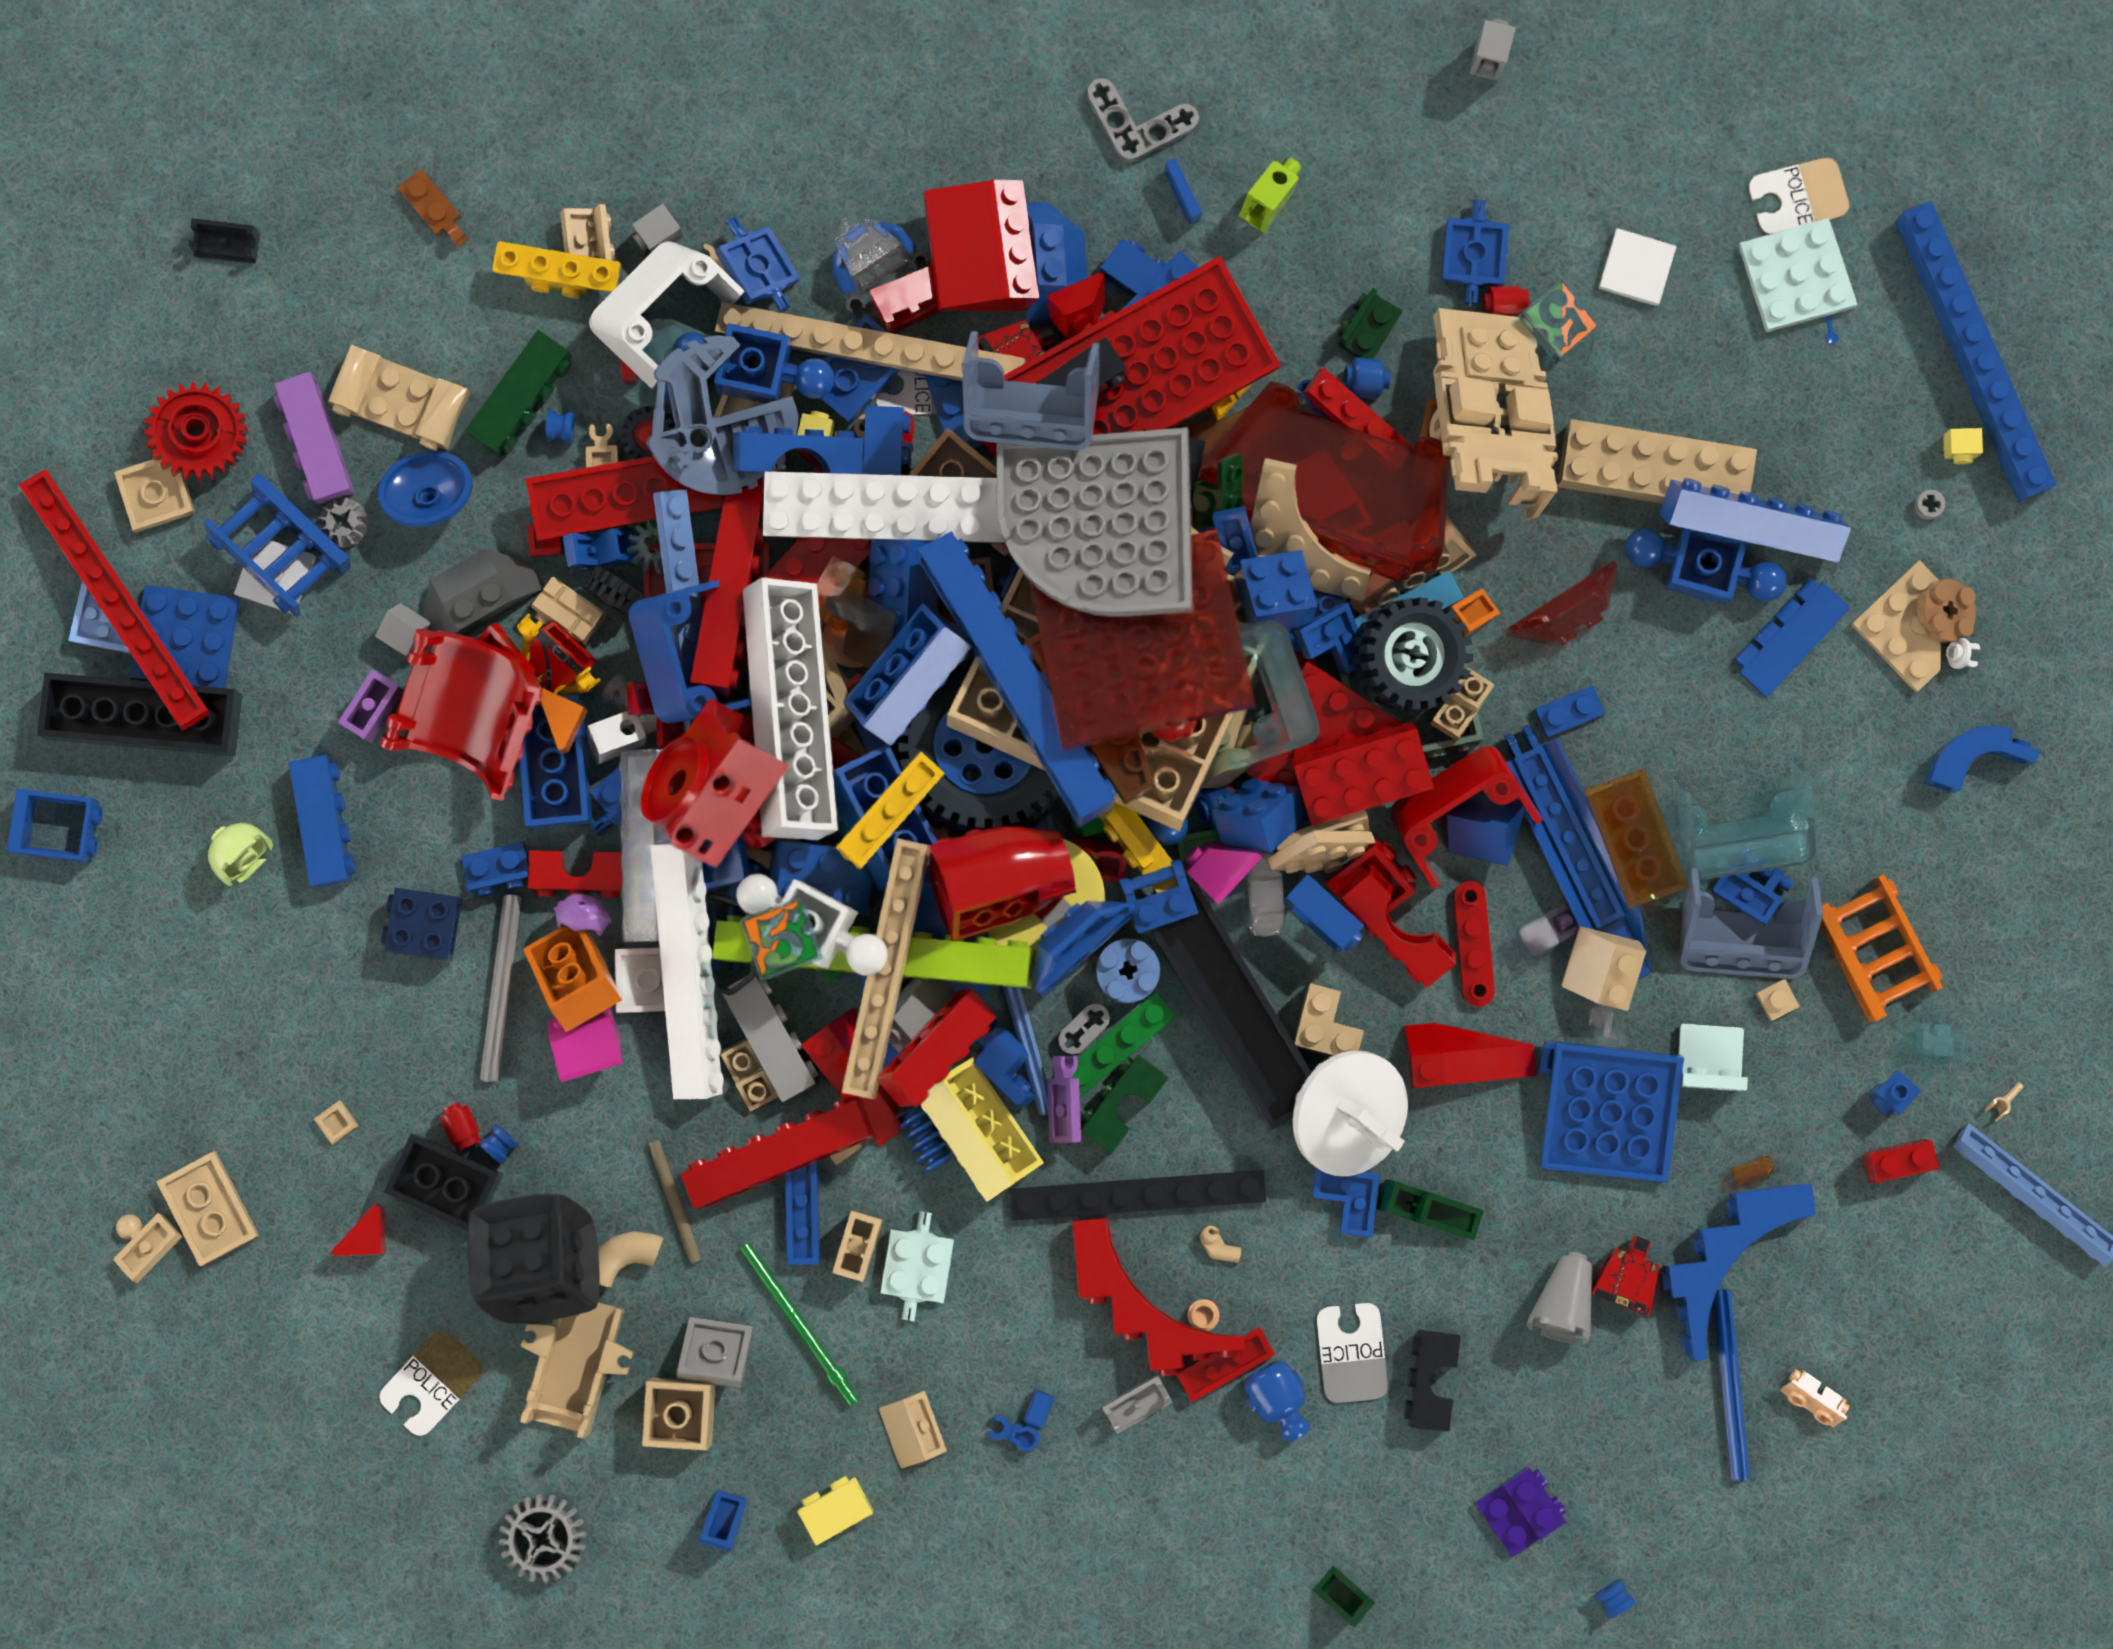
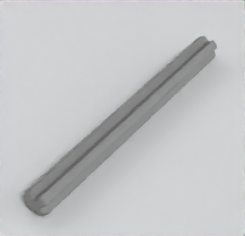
M505 894L503 897L480 1079L484 1082L494 1083L498 1081L521 907V897L513 894Z

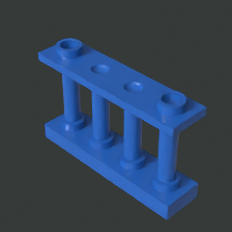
M258 473L250 481L253 491L251 494L252 498L219 528L208 518L204 522L207 532L205 537L217 550L222 547L275 597L273 602L282 612L287 613L290 611L297 618L301 612L299 603L295 600L328 570L333 571L335 569L343 575L351 568L350 559L347 554L262 474ZM268 506L276 513L274 514L275 519L242 549L228 537L260 507L265 508ZM291 527L298 534L296 536L297 540L266 569L260 568L251 557L283 528L288 529ZM313 548L320 555L318 557L320 561L285 591L273 579L305 549L310 550Z

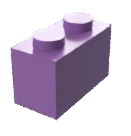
M372 669L338 723L367 742L372 743L386 722L388 715L391 714L402 697L404 689Z

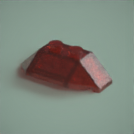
M1613 560L1509 626L1505 630L1508 637L1549 646L1557 642L1563 646L1578 636L1575 631L1585 625L1589 630L1604 620L1601 614L1609 607L1617 564Z

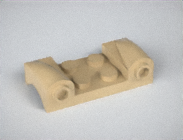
M351 345L328 403L333 407L332 411L341 416L349 418L350 414L416 438L420 440V445L428 449L437 451L439 447L448 451L457 420L471 393L465 387L441 378L435 379L385 360L380 355Z

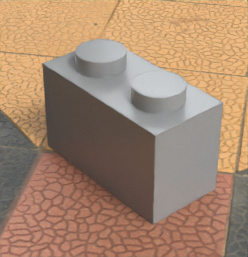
M1500 19L1485 20L1477 40L1469 74L1499 81L1508 61L1516 27L1509 26L1508 22Z

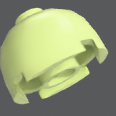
M237 823L227 827L222 826L212 835L208 860L216 876L226 885L233 886L231 881L236 879L241 883L247 880L266 859L258 858L266 851V848L271 851L273 843L264 832L252 824Z

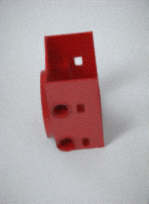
M710 698L688 730L681 737L669 743L653 762L642 787L640 806L643 816L648 821L662 827L677 849L716 868L789 765L749 744L754 736L752 720ZM744 786L749 791L740 802L735 797ZM706 838L712 841L708 848L703 843Z

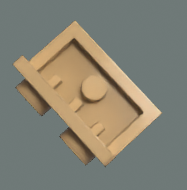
M598 204L594 209L564 208L560 211L564 252L614 261V246L610 244L609 239L611 217L606 213L605 204Z

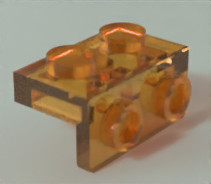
M835 556L830 559L817 583L820 621L843 634L847 626L852 623L854 613L860 602L869 592L868 584L870 577L856 566Z

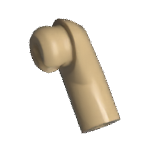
M1215 1226L1205 1227L1200 1234V1242L1208 1256L1212 1259L1239 1263L1241 1247L1225 1245L1219 1235L1218 1228Z

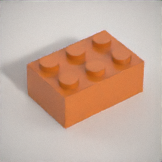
M563 925L523 948L550 1011L566 1032L622 1001L598 946L588 930L574 931L568 926Z

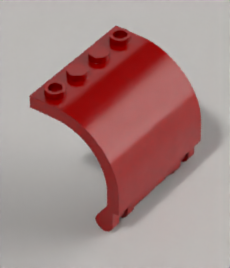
M416 629L413 637L415 645L413 649L409 650L407 661L412 664L397 714L388 715L386 722L388 729L381 737L380 746L392 751L412 749L450 759L475 773L484 782L491 799L503 801L506 790H510L513 785L515 763L520 762L523 755L522 742L524 736L529 734L532 728L533 717L531 715L534 706H538L542 698V688L539 686L535 674L518 658L486 642L441 630L434 632ZM428 646H432L431 652L426 651ZM405 730L404 736H400V731Z

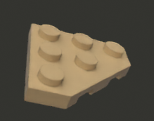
M1920 560L1850 624L1915 693L1940 671L1941 642L1933 640L1928 635L1930 631L1926 625L1920 624L1917 613V605L1923 590H1927L1931 583L1939 580Z

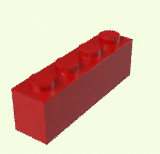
M973 988L956 991L878 1075L877 1081L900 1107L922 1104L929 1097L928 1091L934 1084L942 1082L949 1075L950 1071L948 1069L955 1062L967 1056L970 1052L969 1046L975 1040L982 1038L990 1030L989 1024L996 1016Z

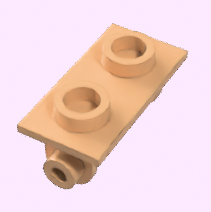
M1795 1369L1789 1377L1791 1382L1780 1390L1788 1396L1787 1398L1792 1404L1804 1407L1813 1413L1815 1419L1821 1424L1834 1427L1847 1418L1845 1414L1849 1409V1405L1845 1403L1846 1399L1828 1387L1823 1389L1821 1395L1818 1394L1817 1390L1821 1382L1804 1370L1798 1371Z

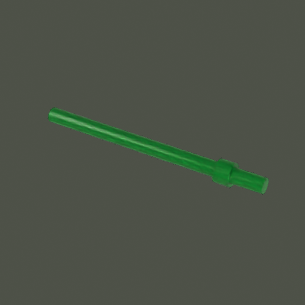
M750 1242L740 1248L739 1251L826 1373L825 1379L832 1388L835 1386L849 1407L860 1399L846 1381L847 1375L841 1367L837 1368Z

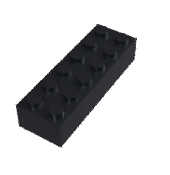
M44 672L37 735L44 739L236 756L242 694L235 689L192 685L210 715L182 731L148 681Z

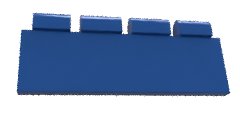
M1809 578L1795 593V596L1803 604L1800 605L1791 598L1774 616L1782 626L1779 628L1774 622L1769 621L1753 638L1761 649L1758 650L1749 643L1734 659L1742 667L1739 673L1764 697L1767 698L1850 609L1824 582L1819 585L1815 580Z

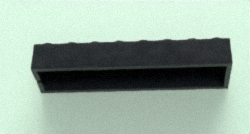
M1194 879L1188 881L1198 914L1150 930L1149 933L1270 1131L1293 1118L1296 1095L1312 1072Z

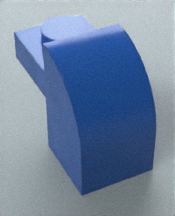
M609 529L594 535L570 533L563 536L568 567H579L580 571H593L595 566L606 569L638 561L633 530Z

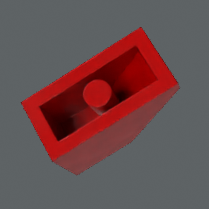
M1102 272L1047 295L1050 320L1067 339L1081 333L1087 323L1097 324L1107 300L1105 278Z

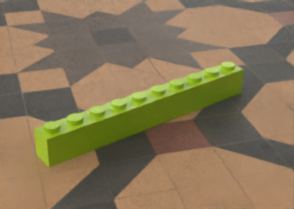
M727 916V921L717 920L713 959L751 964L754 943H750L743 922L746 920V917ZM772 919L758 921L762 930V946L771 948L773 941L764 937V934ZM851 926V932L848 933L857 937L862 934H870V928ZM914 932L913 937H911L903 977L1032 989L1036 950L1028 948L1025 941L1008 940V946L995 945L996 939L977 937L976 943L964 942V938L952 941L950 935H945V940L932 939L933 934ZM839 950L828 969L818 967L809 961L792 966L793 968L856 973L849 966L846 954ZM770 952L766 955L765 964L784 967L795 962L799 956L790 952L788 957L781 960L777 952Z

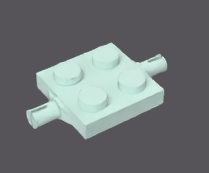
M919 1211L916 1230L904 1232L890 1229L880 1293L895 1295L905 1300L901 1317L903 1320H908L909 1308H911L909 1321H915L917 1302L933 1301L944 1303L954 1239L937 1237L929 1232L932 1213L926 1212L923 1225L925 1212Z

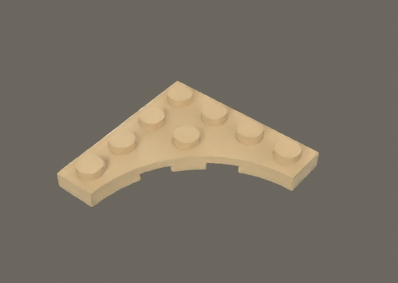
M1265 458L1250 525L1258 557L1302 550L1313 590L1364 601L1371 568L1348 561L1336 553L1331 554L1318 543L1317 536L1310 529L1306 521L1302 520L1297 507L1295 490L1297 465Z

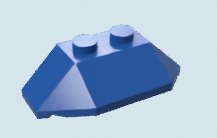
M1026 202L1039 299L1025 311L1026 322L1028 325H1054L1049 316L1047 295L1088 278L1085 234L1080 227L1050 203Z
M1085 901L1082 905L1076 903L1064 914L1067 919L1058 927L1053 924L1046 929L1040 936L1042 941L1038 944L1036 991L1042 998L1045 997L1137 914L1136 906L1129 902Z

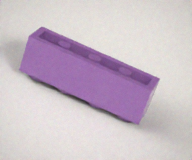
M307 372L274 383L277 393L273 394L278 411H284L287 422L283 423L284 431L289 441L294 440L297 451L293 452V457L298 470H304L307 480L302 483L308 499L313 498L320 506L331 502L332 499H340L355 494L316 377L311 372Z

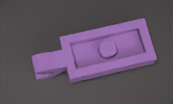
M1053 1056L1052 1058L1054 1079H1047L1049 1143L1081 1142L1079 1078H1072L1078 1066L1077 1056Z

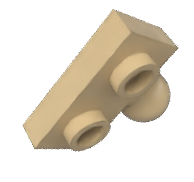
M157 1213L143 1229L142 1223L137 1216L132 1214L124 1215L117 1221L116 1231L121 1238L131 1241L113 1260L131 1281L138 1283L183 1236L160 1213Z

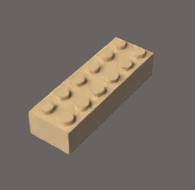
M1571 419L1565 429L1557 487L1663 504L1671 479L1683 482L1684 478H1690L1702 483L1703 487L1711 488L1713 484L1728 488L1730 493L1738 495L1740 491L1751 493L1757 449Z

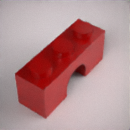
M529 851L528 889L536 891L537 897H555L556 891L568 892V896L571 894L587 895V892H600V898L617 899L619 898V893H627L628 855L617 852H593V862L589 872L580 877H573L565 869V854L563 852Z

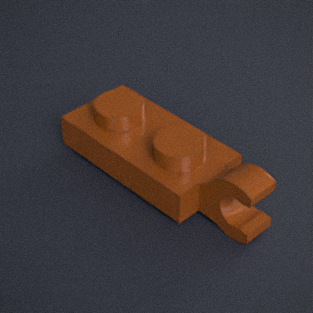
M422 169L418 170L397 187L437 237L446 232L458 248L468 241L462 230L455 224L462 217Z

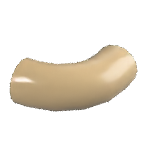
M632 1231L613 1236L598 1247L600 1285L612 1287L619 1270L629 1264L638 1263L653 1268L664 1237Z

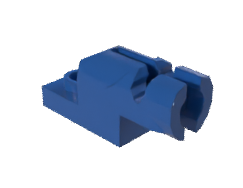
M995 1018L989 1024L990 1030L988 1033L973 1042L980 1052L984 1050L973 1063L1017 1106H1028L1036 1096L1029 1090L1031 1085L1018 1074L1014 1076V1074L1029 1055L1023 1044L1006 1027L1000 1026L995 1028L998 1022Z

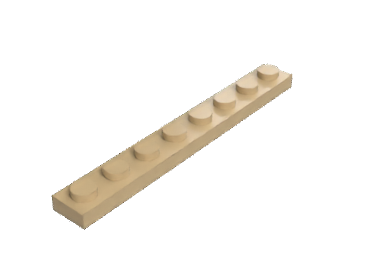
M897 839L876 936L887 947L888 958L885 966L878 973L867 975L843 1084V1093L876 1099L879 1082L876 1078L883 1069L929 858V845Z

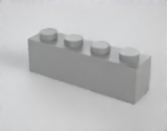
M756 974L755 978L736 994L731 996L723 994L781 1102L785 1103L816 1086L817 1083L814 1078L819 1076L812 1061L810 1059L804 1061L799 1050L803 1047L796 1032L794 1031L789 1034L784 1022L788 1018L780 1004L774 1006L768 995L773 993L768 981L765 977L758 978ZM741 979V980H739L738 982H736V983L730 985V986L727 987V988H728V989H732L735 985H737V984H738L739 982H741L743 979Z

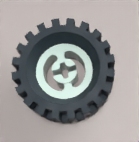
M1418 597L1390 602L1380 606L1381 609L1372 611L1367 616L1370 621L1361 623L1358 631L1363 633L1362 637L1354 638L1352 646L1360 648L1358 655H1352V664L1360 663L1361 671L1355 672L1358 681L1366 680L1368 683L1362 688L1367 695L1376 694L1377 697L1374 701L1380 705L1390 704V709H1405V711L1437 707L1436 704L1446 703L1452 699L1449 694L1458 693L1463 687L1458 681L1468 679L1470 670L1464 669V664L1473 662V653L1465 652V646L1472 645L1471 636L1462 637L1461 631L1467 627L1463 621H1453V618L1457 615L1453 609L1443 610L1442 606L1444 603L1437 600L1428 602V598ZM1405 633L1406 640L1397 643L1393 648L1396 639ZM1392 648L1399 651L1409 650V653L1416 657L1427 656V663L1421 659L1410 660V656L1404 653L1392 654ZM1426 663L1423 671L1415 677L1413 675L1414 669L1420 668Z

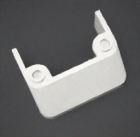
M674 242L661 243L593 311L589 320L592 332L651 389L658 382L654 378V371L658 365L643 351L651 341L653 332L650 324L641 314L680 274L694 285H706L725 303L735 304L744 293V290L709 256Z

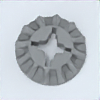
M347 497L332 499L330 503L322 507L320 516L317 518L319 529L341 548L350 547L360 542L368 529V516L365 509L358 502ZM335 514L340 517H344L346 514L349 515L347 521L353 529L340 527L339 530H336L338 523L332 515Z

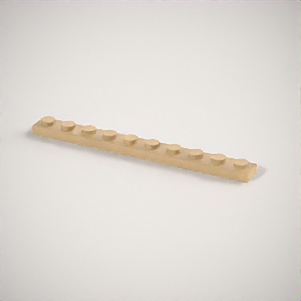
M721 302L715 333L719 336H725L727 325L730 323L790 336L791 349L963 381L962 362L967 347ZM978 350V358H988L997 361L1003 367L1004 375L1026 363L1025 358Z

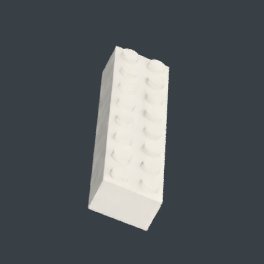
M765 472L763 536L863 540L913 539L933 541L952 531L957 540L961 538L964 542L1006 544L998 518L997 478Z
M760 578L743 589L755 747L789 765L760 806L762 836L819 840L837 831L838 828L817 584Z

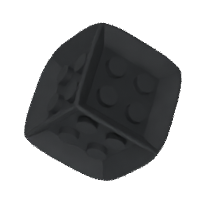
M535 1194L488 1203L470 1212L467 1229L469 1282L476 1305L485 1313L504 1323L527 1324L575 1316L589 1312L597 1307L600 1292L597 1234L591 1215L581 1205L569 1197L560 1194Z

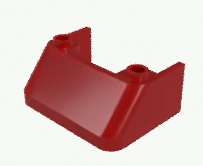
M1483 746L1431 778L1434 789L1398 799L1391 810L1392 819L1407 849L1433 889L1442 883L1425 858L1437 845V835L1430 823L1481 790L1485 791L1492 802L1499 805L1509 804L1515 799L1520 798L1536 824L1544 820L1502 753L1492 746Z

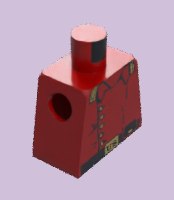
M1025 320L978 337V345L981 350L1025 358L1026 362L1045 353L1043 348L1057 341L1049 325L1033 333Z
M1633 1235L1627 1252L1612 1248L1592 1283L1591 1294L1649 1316L1659 1271L1658 1264L1645 1259L1651 1241Z

